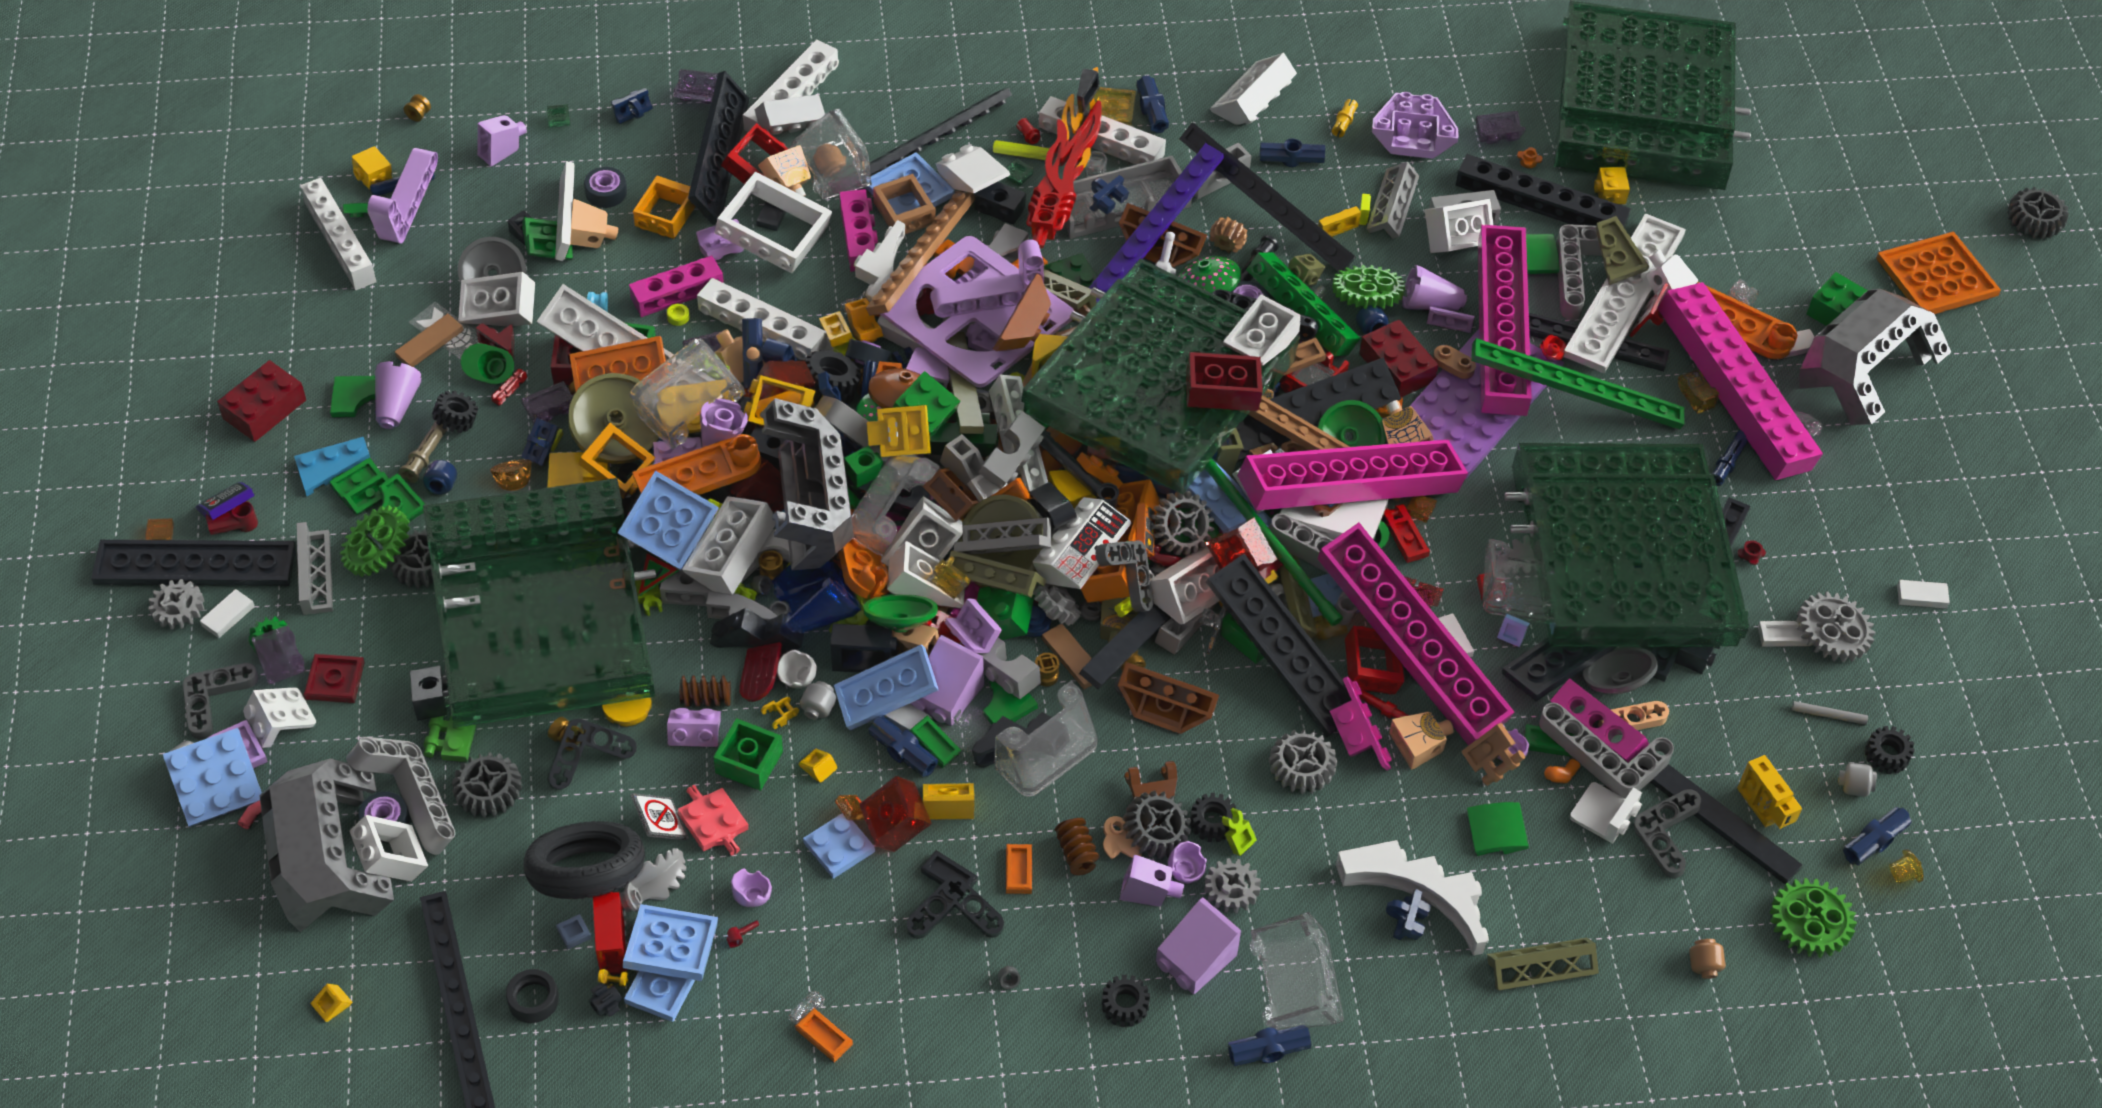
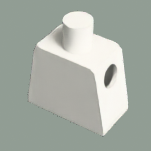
M1657 250L1648 256L1654 268L1646 274V277L1654 293L1656 294L1665 283L1668 284L1661 300L1668 290L1693 285L1698 282V279L1678 255L1665 259L1661 251Z

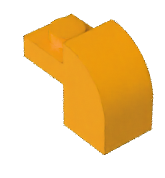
M867 298L846 303L847 317L856 340L861 342L864 340L871 343L883 336L882 329L875 321L874 315L869 316L866 307L870 302Z

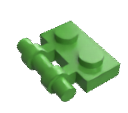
M451 713L449 721L443 720L444 716L431 718L428 725L430 728L429 735L425 737L423 744L425 747L424 756L431 758L434 756L435 751H441L442 760L467 762L478 721L477 716L474 714ZM440 732H446L445 740L438 739Z

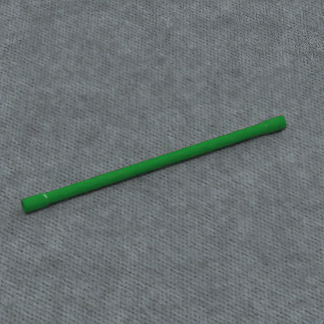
M1172 408L1166 410L1161 418L1178 435L1315 603L1319 612L1332 627L1338 625L1343 620V616L1320 592L1190 433Z

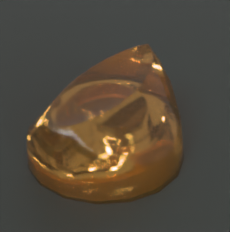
M527 459L506 461L492 467L490 472L498 486L508 491L519 490L525 487L531 478L532 461Z

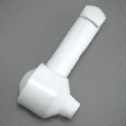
M1173 232L1166 233L1161 258L1154 266L1155 274L1165 279L1176 275V269L1172 268L1169 263L1175 238Z

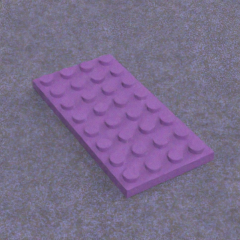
M1479 329L1459 350L1460 352L1471 357L1472 343L1476 338L1480 339ZM1530 343V356L1563 367V361L1547 359L1540 348ZM1476 363L1474 375L1468 379L1458 378L1442 369L1410 405L1430 430L1434 441L1447 439L1450 441L1468 472L1466 479L1520 418L1519 415L1481 413L1479 363ZM1531 381L1532 399L1530 405L1546 388V385Z

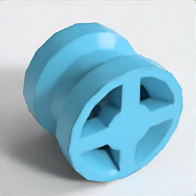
M588 292L587 299L607 312V292H602L601 294Z

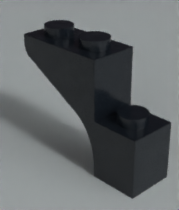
M745 607L717 621L713 625L710 644L722 648L764 646L780 642L782 644L781 653L785 654L802 647L805 626L784 613L767 621Z
M1043 712L1035 719H1032L1027 728L1002 716L996 723L991 725L987 734L974 744L972 753L975 765L985 768L1027 750H1038L1054 756L1068 740L1066 726Z

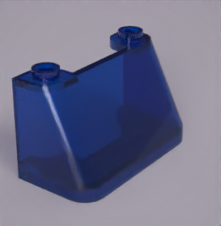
M832 559L827 561L821 568L792 571L790 564L772 580L775 588L773 591L774 595L782 602L787 601L792 613L788 612L785 615L787 620L785 624L793 633L798 631L802 634L854 617L862 610L855 593L844 581L842 569Z

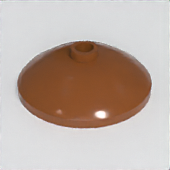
M899 368L881 371L870 379L868 386L869 395L882 408H892L895 401L921 374Z

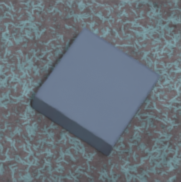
M580 914L556 925L557 931L567 950L592 939Z

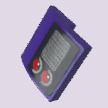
M237 482L195 507L205 518L207 514L214 520L255 495L248 485L243 482Z

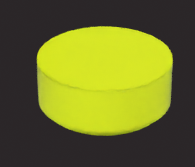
M673 304L666 312L668 322L675 326L686 324L690 318L689 309L683 304Z

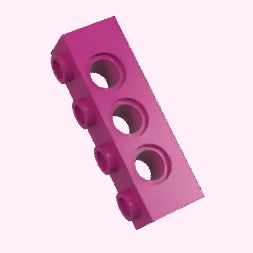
M866 189L839 192L850 272L855 271L854 263L859 255L862 256L866 249L873 252L875 243H878L877 231L872 230V227H875L874 214L869 213V211H872L871 198H867Z
M713 256L702 258L629 284L631 300L639 315L644 317L667 309L673 304H681L697 298L698 293L712 278L724 283L723 273Z
M1570 678L1550 700L1551 703H1558L1627 763L1649 745L1648 740L1643 734ZM1585 706L1581 713H1574L1576 707ZM1598 720L1604 721L1601 727L1593 728L1594 722ZM1615 735H1623L1621 741L1617 743L1611 742Z

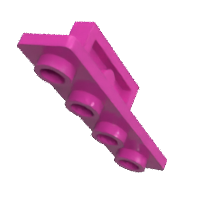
M1348 677L1343 678V682L1352 700L1331 710L1330 713L1349 756L1353 757L1373 747L1382 768L1387 771L1391 769L1389 762L1392 761V758L1387 748H1382L1379 742L1382 736L1376 725L1372 726L1369 717L1372 714L1368 705L1361 702L1359 695L1362 694V691L1356 681L1352 682Z

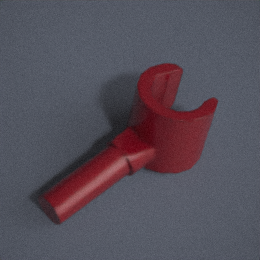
M755 920L739 929L731 927L727 932L728 936L726 938L729 947L735 948L743 943L742 935L758 927L759 922Z

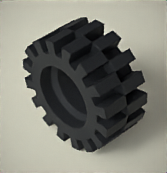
M445 391V394L442 392L438 396L432 415L433 419L437 420L436 423L438 425L443 424V429L446 430L448 427L451 432H454L456 429L458 433H462V430L466 432L472 428L478 413V406H475V401H470V396L464 397L462 392L458 395L457 391H452V394L449 391Z
M1884 726L1883 729L1879 727L1875 732L1873 731L1864 751L1865 755H1868L1866 760L1868 762L1873 761L1871 764L1873 768L1876 766L1880 767L1879 772H1883L1886 769L1887 774H1891L1893 770L1897 774L1900 770L1906 769L1915 748H1913L1914 742H1909L1911 738L1909 734L1903 735L1904 730L1901 729L1897 732V727L1892 726L1891 730H1889L1888 726ZM1881 745L1892 746L1899 754H1887L1882 750Z
M1211 793L1209 798L1207 794L1202 795V800L1198 797L1195 804L1193 803L1190 817L1191 829L1194 828L1193 833L1195 835L1200 833L1199 838L1204 840L1205 836L1208 837L1207 842H1212V838H1216V842H1221V837L1226 840L1225 834L1230 830L1229 827L1224 826L1222 822L1210 823L1204 819V815L1208 812H1216L1232 820L1233 814L1231 809H1235L1236 806L1234 803L1230 805V798L1227 797L1226 800H1223V794H1219L1217 798L1215 793Z
M1127 974L1122 975L1121 980H1119L1118 976L1113 977V983L1109 980L1103 989L1102 1011L1105 1013L1107 1020L1112 1018V1024L1114 1025L1120 1021V1027H1125V1022H1129V1027L1134 1026V1021L1139 1024L1142 1022V1017L1145 1018L1147 1016L1150 993H1148L1147 985L1143 986L1141 979L1135 982L1136 976L1131 975L1130 980L1127 979ZM1120 994H1129L1135 998L1136 1003L1133 1007L1123 1008L1117 1005L1115 999Z

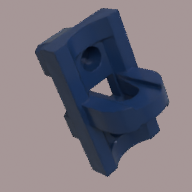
M646 88L639 91L635 90L622 99L611 101L616 120L619 124L634 117L639 119L644 116L643 113L653 109ZM628 104L632 105L634 108L629 109Z
M1119 175L1108 184L1101 178H1096L1091 182L1094 204L1090 206V209L1094 213L1098 209L1107 215L1112 212L1116 204L1111 200L1112 198H1115L1120 203L1127 200L1129 191L1123 186L1124 178Z
M536 418L532 431L526 439L527 443L521 457L544 466L560 427Z
M1415 889L1412 896H1406L1403 902L1393 900L1387 903L1386 913L1398 920L1393 935L1394 938L1401 940L1407 936L1417 940L1423 935L1425 926L1415 921V917L1423 920L1427 917L1431 905L1421 899L1422 891Z

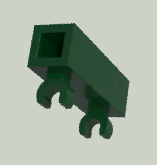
M981 413L984 425L983 433L962 435L979 450L981 457H987L995 448H998V424H991V420H989L990 413ZM945 423L930 439L931 453L926 454L942 455L945 445L961 435L958 423Z

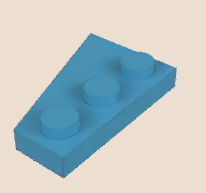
M364 437L294 456L306 496L313 494V490L322 484L325 486L330 484L334 477L348 471L370 457Z

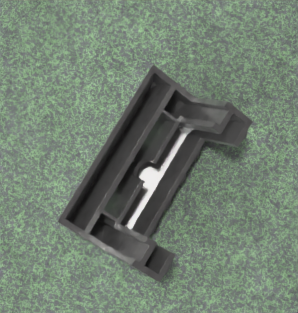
M1871 289L1866 291L1814 337L1800 368L1799 389L1833 387L1850 425L1872 424L1885 413L1867 374L1874 366L1905 339L1917 365H1924L1931 358L1935 364H1938L1951 353V350L1934 313L1897 294L1882 289Z
M774 398L760 413V417L764 419L762 434L786 439L778 448L785 513L776 511L772 515V520L776 524L774 537L788 540L792 571L821 568L854 538L840 434L817 409Z
M331 758L287 771L259 795L271 885L287 920L300 932L331 906L376 916L394 901L391 878L347 868L337 802L359 807L364 801L363 791L373 794L376 792L374 773L355 770L348 763Z

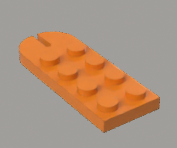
M1706 286L1751 351L1770 359H1782L1790 354L1798 336L1793 325L1778 320Z
M741 434L632 473L640 494L656 470L693 493L700 495L752 476L759 469L761 458L755 438Z
M850 509L854 538L838 551L844 581L854 593L863 598H867L868 595H870V599L887 595L889 593V590H887L889 575L887 565L881 562L884 552L876 518L873 515Z

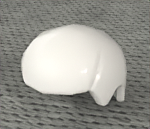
M791 650L785 653L779 660L777 675L787 686L802 689L811 684L815 678L817 666L813 658L807 653Z

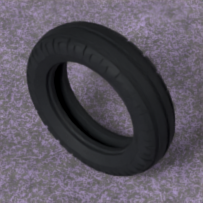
M608 821L579 822L553 829L537 838L525 853L524 873L530 885L543 895L559 899L591 898L616 891L633 881L643 867L645 851L638 834L625 825ZM608 852L615 854V856L604 862L585 867L568 868L553 865L561 859L579 853Z

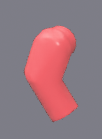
M260 800L247 807L238 821L240 827L244 829L250 828L257 815L261 813Z

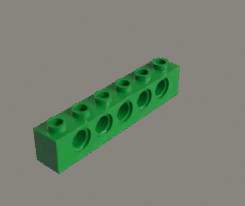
M1273 252L1257 253L1247 271L1282 306L1289 307L1300 315L1313 318L1318 324L1315 338L1333 356L1349 355L1360 340V337Z

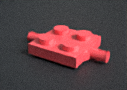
M692 785V788L690 786L686 792L693 801L678 809V815L703 852L714 846L724 845L730 855H734V852L737 854L740 848L733 839L748 830V823L723 788L703 796L695 785Z

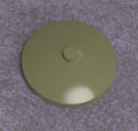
M608 373L588 380L576 391L569 407L568 424L575 443L585 452L606 426L612 423L650 452L654 448L653 442H658L661 435L656 394L644 382L626 374ZM614 438L596 458L598 461L610 464H625L640 459Z
M1003 494L988 497L976 504L965 517L962 526L1042 517L1029 502L1015 496ZM1043 524L1037 525L1031 533L1043 536ZM1018 526L1015 527L1010 535L1012 537H1019L1024 531ZM997 528L993 530L989 537L997 539L1003 533ZM977 530L970 531V541L979 540L982 536ZM963 534L957 542H963ZM1043 548L973 554L972 556L1037 573L1033 560ZM977 584L980 587H987L985 585Z

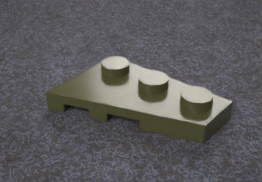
M1617 216L1597 223L1595 229L1609 285L1648 271V263Z

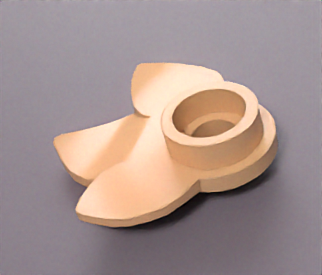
M1118 816L1108 818L1103 826L1106 836L1103 841V848L1106 854L1111 859L1117 857L1120 852L1131 858L1134 855L1141 856L1142 853L1139 854L1140 847L1137 845L1136 847H1131L1133 840L1125 839L1129 831L1123 830L1125 823L1122 820L1123 818ZM1113 825L1118 826L1120 831L1115 830Z

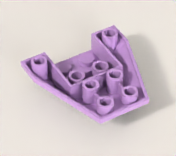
M1409 92L1395 93L1373 118L1372 133L1390 154L1433 159L1458 142V127L1439 99L1428 94L1420 96L1412 95Z

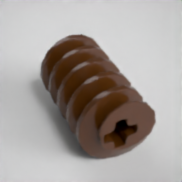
M682 675L679 687L680 705L684 700L685 705L690 707L694 700L695 705L700 707L704 700L706 706L710 707L712 700H714L716 706L720 707L722 700H724L726 706L730 707L731 680L727 682L725 675H722L720 682H717L715 675H712L710 682H707L705 675H702L700 682H697L695 675H692L690 682H687L685 675Z
M1084 818L1062 821L1054 829L1057 838L1060 840V846L1063 849L1066 862L1070 866V872L1073 875L1090 873L1096 867L1095 862L1099 859V854L1094 852L1096 846L1091 843L1093 839L1092 836L1088 835L1089 828L1085 826L1086 821Z

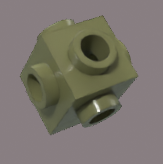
M1311 254L1294 256L1288 264V268L1307 286L1316 285L1325 268Z

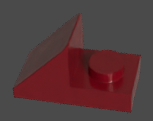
M484 323L476 327L478 343L504 349L510 353L514 361L515 339L512 325H509L500 333L494 328H489Z

